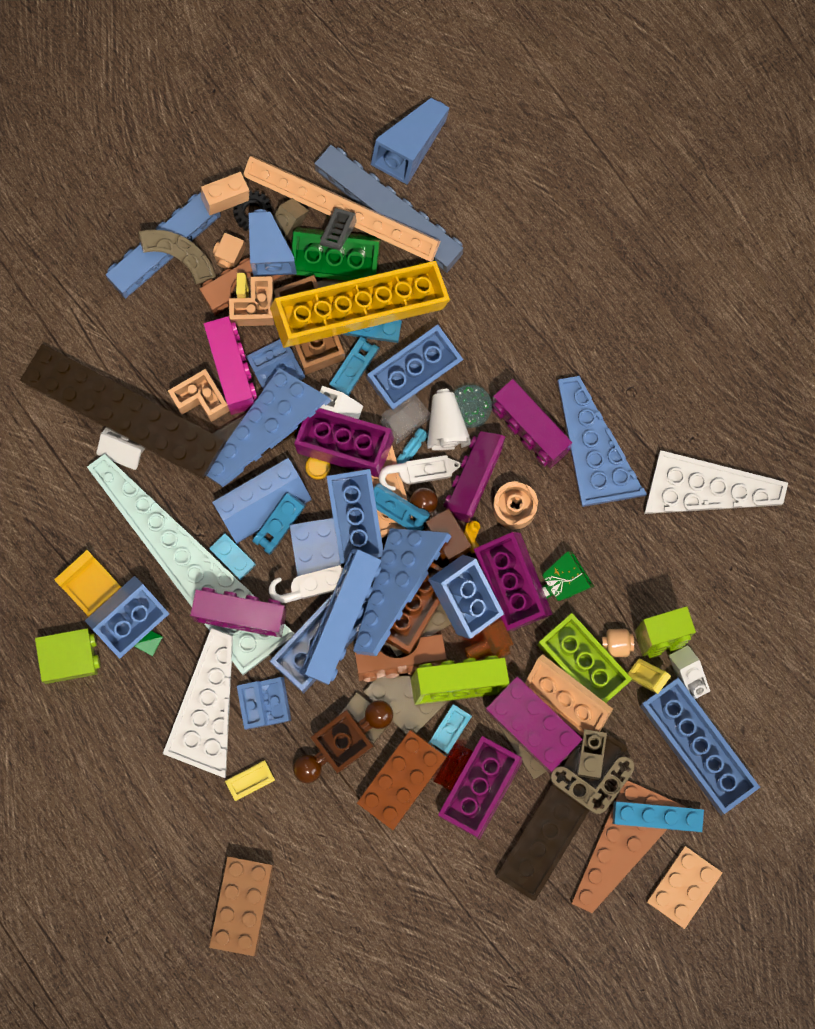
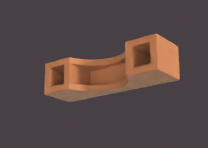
M246 258L236 268H229L223 271L220 277L215 280L210 279L206 281L199 289L215 316L229 308V298H232L233 291L237 286V273H245L247 278L272 276L273 282L284 275L253 276L250 258Z
M442 634L420 638L414 652L403 658H392L386 656L381 651L377 656L361 655L354 652L359 681L364 680L365 682H372L380 677L395 678L399 674L405 673L413 675L415 670L419 668V665L431 663L432 666H439L442 662L447 661Z

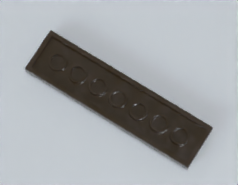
M607 734L601 778L599 780L585 777L580 778L596 789L614 762L624 755L628 746ZM582 741L574 748L563 766L575 775L577 774ZM562 771L558 774L556 781L558 783L561 781L567 783L568 785L565 786V789L569 791L570 785L576 780L573 777L571 781L565 778L566 773ZM552 784L496 877L535 901L589 813V810ZM577 784L573 788V793L577 797H582L585 795L586 789L582 784Z

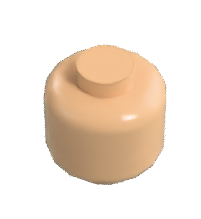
M608 629L606 637L601 638V645L612 657H628L630 651H634V636L627 629Z

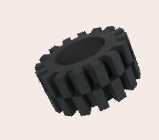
M252 190L249 191V201L234 206L235 220L240 228L243 227L244 231L249 229V218L245 215V209L249 205H257L260 209L273 214L269 199H266L263 193L260 195L259 191H255V193H252Z

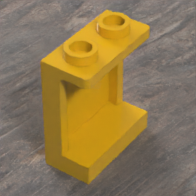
M88 550L54 579L88 617L121 588L117 581Z

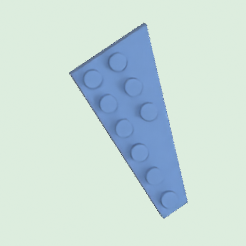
M278 368L224 445L207 477L224 487L242 473L248 464L253 460L257 461L262 457L261 454L268 448L272 449L296 430L298 424L307 417L311 418L316 414L315 411L324 404L326 406L332 400L281 368Z
M580 376L558 379L567 434L572 442L570 450L581 507L646 496L644 488L641 487L636 474L629 466L624 453L605 424L600 411L597 410Z
M390 528L381 557V570L374 580L372 592L353 651L355 653L370 656L378 655L391 634L390 629L393 624L402 617L403 608L407 602L410 603L429 574L428 569L434 560L437 561L441 554L439 552L440 549L452 537L449 533Z

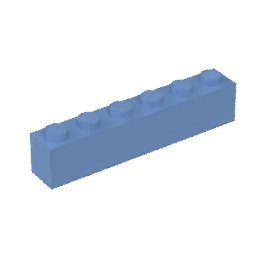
M200 192L198 195L194 194L183 208L175 210L172 217L167 222L160 223L156 230L173 232L192 242L221 217V214L218 212L209 216L201 199ZM139 243L140 245L136 249H131L124 255V259L121 262L113 264L105 275L114 288L126 299L174 256L156 251L143 253L141 243Z
M351 549L299 673L328 685L330 681L335 679L338 672L336 669L338 662L346 654V643L354 635L356 619H359L363 613L364 607L362 605L364 600L372 592V581L380 573V559L361 550Z

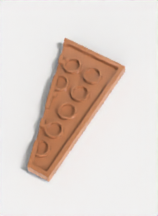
M628 780L619 791L615 800L616 802L687 808ZM613 805L571 904L593 913L667 829L612 824Z

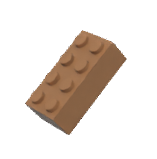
M313 275L275 289L274 295L275 298L317 289L319 286ZM338 335L294 345L305 375L345 360V353Z
M227 857L209 948L256 956L274 865Z

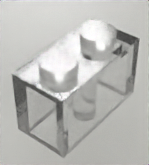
M413 395L394 410L390 408L381 415L380 424L383 427L392 429L393 441L397 445L430 419L431 413L419 398Z

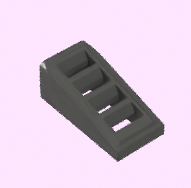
M335 208L321 238L320 245L341 250L357 222L356 214ZM332 233L339 234L340 237L332 235ZM329 239H333V240H337L338 242L335 243V242L328 241V240H329Z

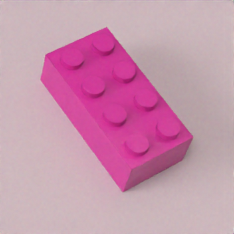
M229 316L203 323L230 414L234 415L249 410L254 401L257 400V394L254 384L248 382L252 380L247 362H242L246 360L241 342H236L240 340L235 322L231 323Z

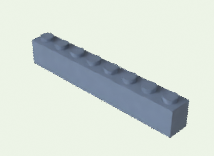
M330 145L314 163L315 171L356 203L441 241L433 261H436L438 267L448 273L463 255L462 243L457 238H450L446 235V231L440 225L432 224L426 214L414 210L408 200L404 198L401 200L396 196V192L391 187L383 186L379 182L378 177L373 173L368 174L365 172L359 162L356 160L351 161L347 158V154L341 148H334Z

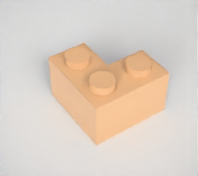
M272 276L251 277V298H229V319L231 323L235 322L236 326L275 325L270 310L274 301V282Z
M206 369L168 390L181 415L198 405L202 406L211 422L229 412L227 403Z

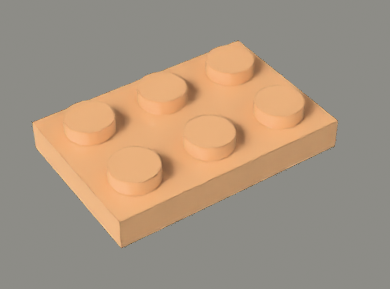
M684 846L647 900V903L685 929L722 875V872Z

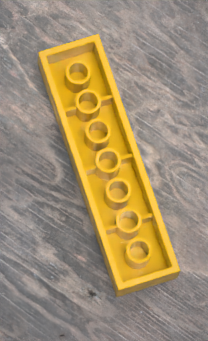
M432 261L275 298L270 310L282 346L286 348L442 310L450 299L437 262Z

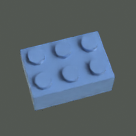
M333 518L290 525L297 576L341 566Z
M462 555L428 579L457 635L471 639L504 615L476 558Z
M134 576L91 614L85 622L120 659L167 617L169 613Z

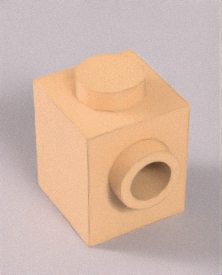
M224 233L221 242H217L213 249L217 264L224 269L236 268L245 251V241Z

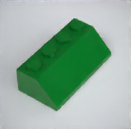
M295 228L293 232L292 254L297 274L294 275H314L320 278L346 281L377 275L380 238L350 233L341 250H336L320 245L325 230ZM332 233V235L340 237L339 234ZM329 239V240H328V241H332V242H335V243L338 242L337 240H333V239Z

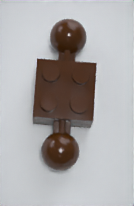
M429 488L415 490L410 497V503L430 513L424 531L444 532L452 536L449 542H445L439 551L441 553L438 558L440 562H446L448 566L460 556L469 555L472 546L449 508L439 514L436 510L438 498L435 492Z
M373 701L367 706L365 717L359 722L356 721L349 710L344 711L310 737L320 751L314 756L302 755L295 761L293 766L295 777L302 783H313L320 777L322 766L327 762L330 763L337 774L344 771L375 747L366 733L372 728L383 729L390 725L393 720L391 706L385 701Z

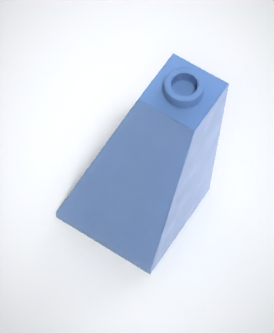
M432 98L427 100L376 139L371 165L408 184L446 122L449 107Z

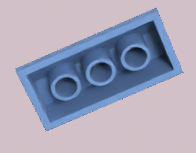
M436 325L368 373L366 379L380 398L394 410L463 361V358L439 325Z
M287 458L212 503L237 544L262 529L286 493L289 492L303 504L312 499L291 461Z
M370 469L327 476L340 564L346 563L351 549L361 550L376 558L382 557L383 545Z

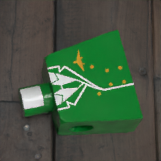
M573 551L566 552L542 575L547 583L542 586L546 599L554 595L558 601H563L595 587Z

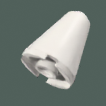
M449 389L437 390V394H434L432 397L427 448H432L434 451L453 450L458 444H461V448L469 446L471 439L455 394L450 392Z

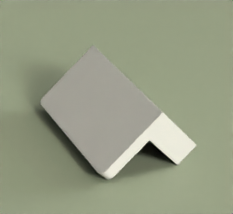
M105 428L100 435L97 455L102 456L105 454L111 461L136 470L139 465L140 456L145 448Z

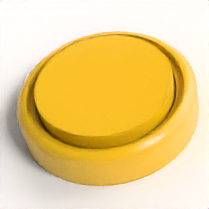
M310 457L306 462L305 468L311 478L320 480L327 477L331 466L328 462Z

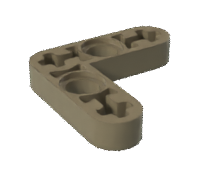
M628 757L618 758L596 789L565 767L555 768L551 773V781L557 788L590 812L601 814L607 810L633 773L634 763ZM626 761L628 763L627 767L630 770L629 772L624 771L620 775L621 778H624L621 782L618 777L611 775V772L614 771L617 774L620 770L618 763L623 764ZM563 771L566 773L565 778L571 781L572 777L576 780L570 785L569 791L565 789V786L568 785L564 781L558 783L556 781V772L561 773ZM613 779L616 781L617 789L614 792H609L605 789L604 784L606 780ZM577 784H582L586 789V793L582 797H577L573 793V788ZM601 789L605 795L611 796V798L608 800L605 797L601 803L604 806L603 809L598 808L595 810L592 800L600 798L602 794L598 793V791Z

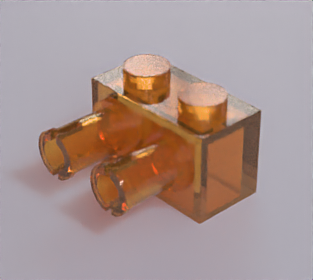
M501 620L483 629L480 634L483 640L466 647L464 650L468 659L476 658L477 660L486 655L503 658L510 654L514 644Z

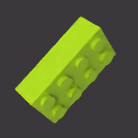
M687 606L644 619L634 631L642 657L648 655L649 658L662 655L666 649H669L670 652L682 649L686 643H689L688 641L692 640L691 637L696 633Z
M573 613L565 618L537 645L553 663L605 703L611 700L632 680Z
M488 656L485 660L476 661V658H469L463 660V663L454 664V661H445L439 666H432L431 663L419 665V668L415 670L410 679L414 705L500 695L509 685L505 658H498V656Z

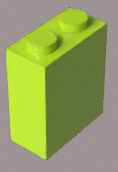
M88 628L35 638L43 683L49 684L98 674L97 669L100 668L99 656L94 653V647L97 646L95 633L91 634Z

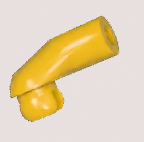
M475 520L467 523L464 529V534L472 546L471 554H475L474 549L479 547L475 539L480 530V524Z

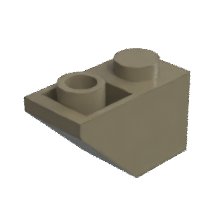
M293 198L281 204L273 217L286 243L293 236L295 228L302 225L309 212L308 209Z
M584 730L576 774L578 777L597 780L601 778L607 733Z

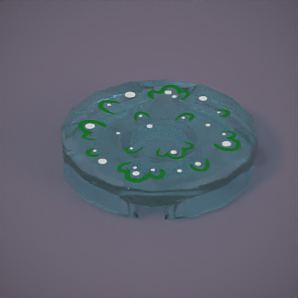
M465 385L454 392L466 428L479 427L489 419L492 411V401L489 394L483 388L476 385Z

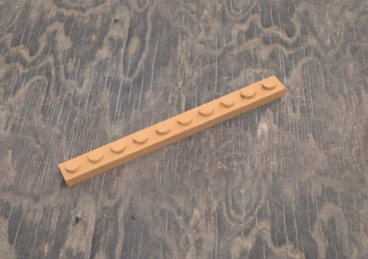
M254 156L249 157L243 177L293 198L329 216H332L335 208L353 212L356 214L357 219L355 228L430 262L434 260L441 241Z

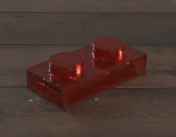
M455 743L433 782L452 791L473 751Z

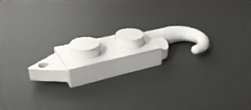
M445 455L388 465L380 471L379 482L384 487L394 491L396 488L388 485L385 480L386 476L391 473H398L401 480L409 485L447 479L452 476V473L462 463L452 460Z
M339 565L297 576L292 582V592L279 595L275 591L276 584L282 580L280 577L276 578L269 586L270 597L281 603H288L332 592L337 585L343 568Z

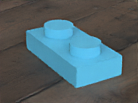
M226 534L209 548L239 580H242L256 566Z
M453 704L429 743L449 754L472 716Z

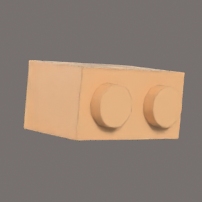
M238 172L202 186L201 199L210 216L249 201V188L242 173Z

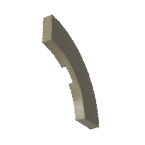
M165 230L138 231L143 253L156 251L176 257L188 268L195 284L203 283L210 279H217L206 255L187 238Z

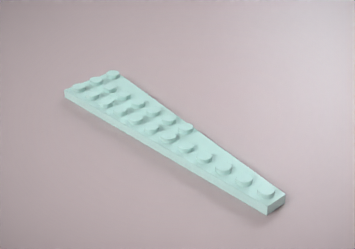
M105 454L87 466L191 607L195 590H202V587L214 589L218 594H224V591L233 592L239 598H246V595L254 596ZM205 624L209 631L213 628L233 636L232 661L242 675L286 644L295 634L285 624L282 638Z

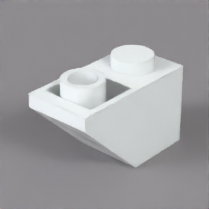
M324 386L321 387L320 392L332 401L326 406L325 404L322 405L320 408L352 418H360L363 405L343 392Z
M689 646L669 655L676 676L694 699L710 692L700 660Z

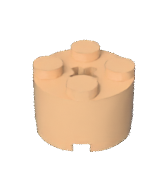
M516 481L504 484L497 491L493 502V513L496 520L507 529L526 527L536 515L538 507L537 495L527 484ZM512 502L520 504L519 508H511Z

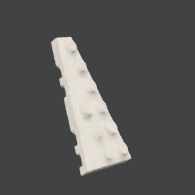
M660 450L644 514L782 505L788 483Z
M211 628L163 754L226 778L233 636Z

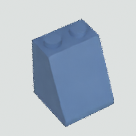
M259 209L249 213L250 264L253 276L297 274L294 256L271 212Z

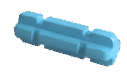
M419 428L415 432V437L410 439L403 449V454H400L396 459L397 464L410 461V458H413L421 447V442H424L428 437V433L425 430Z

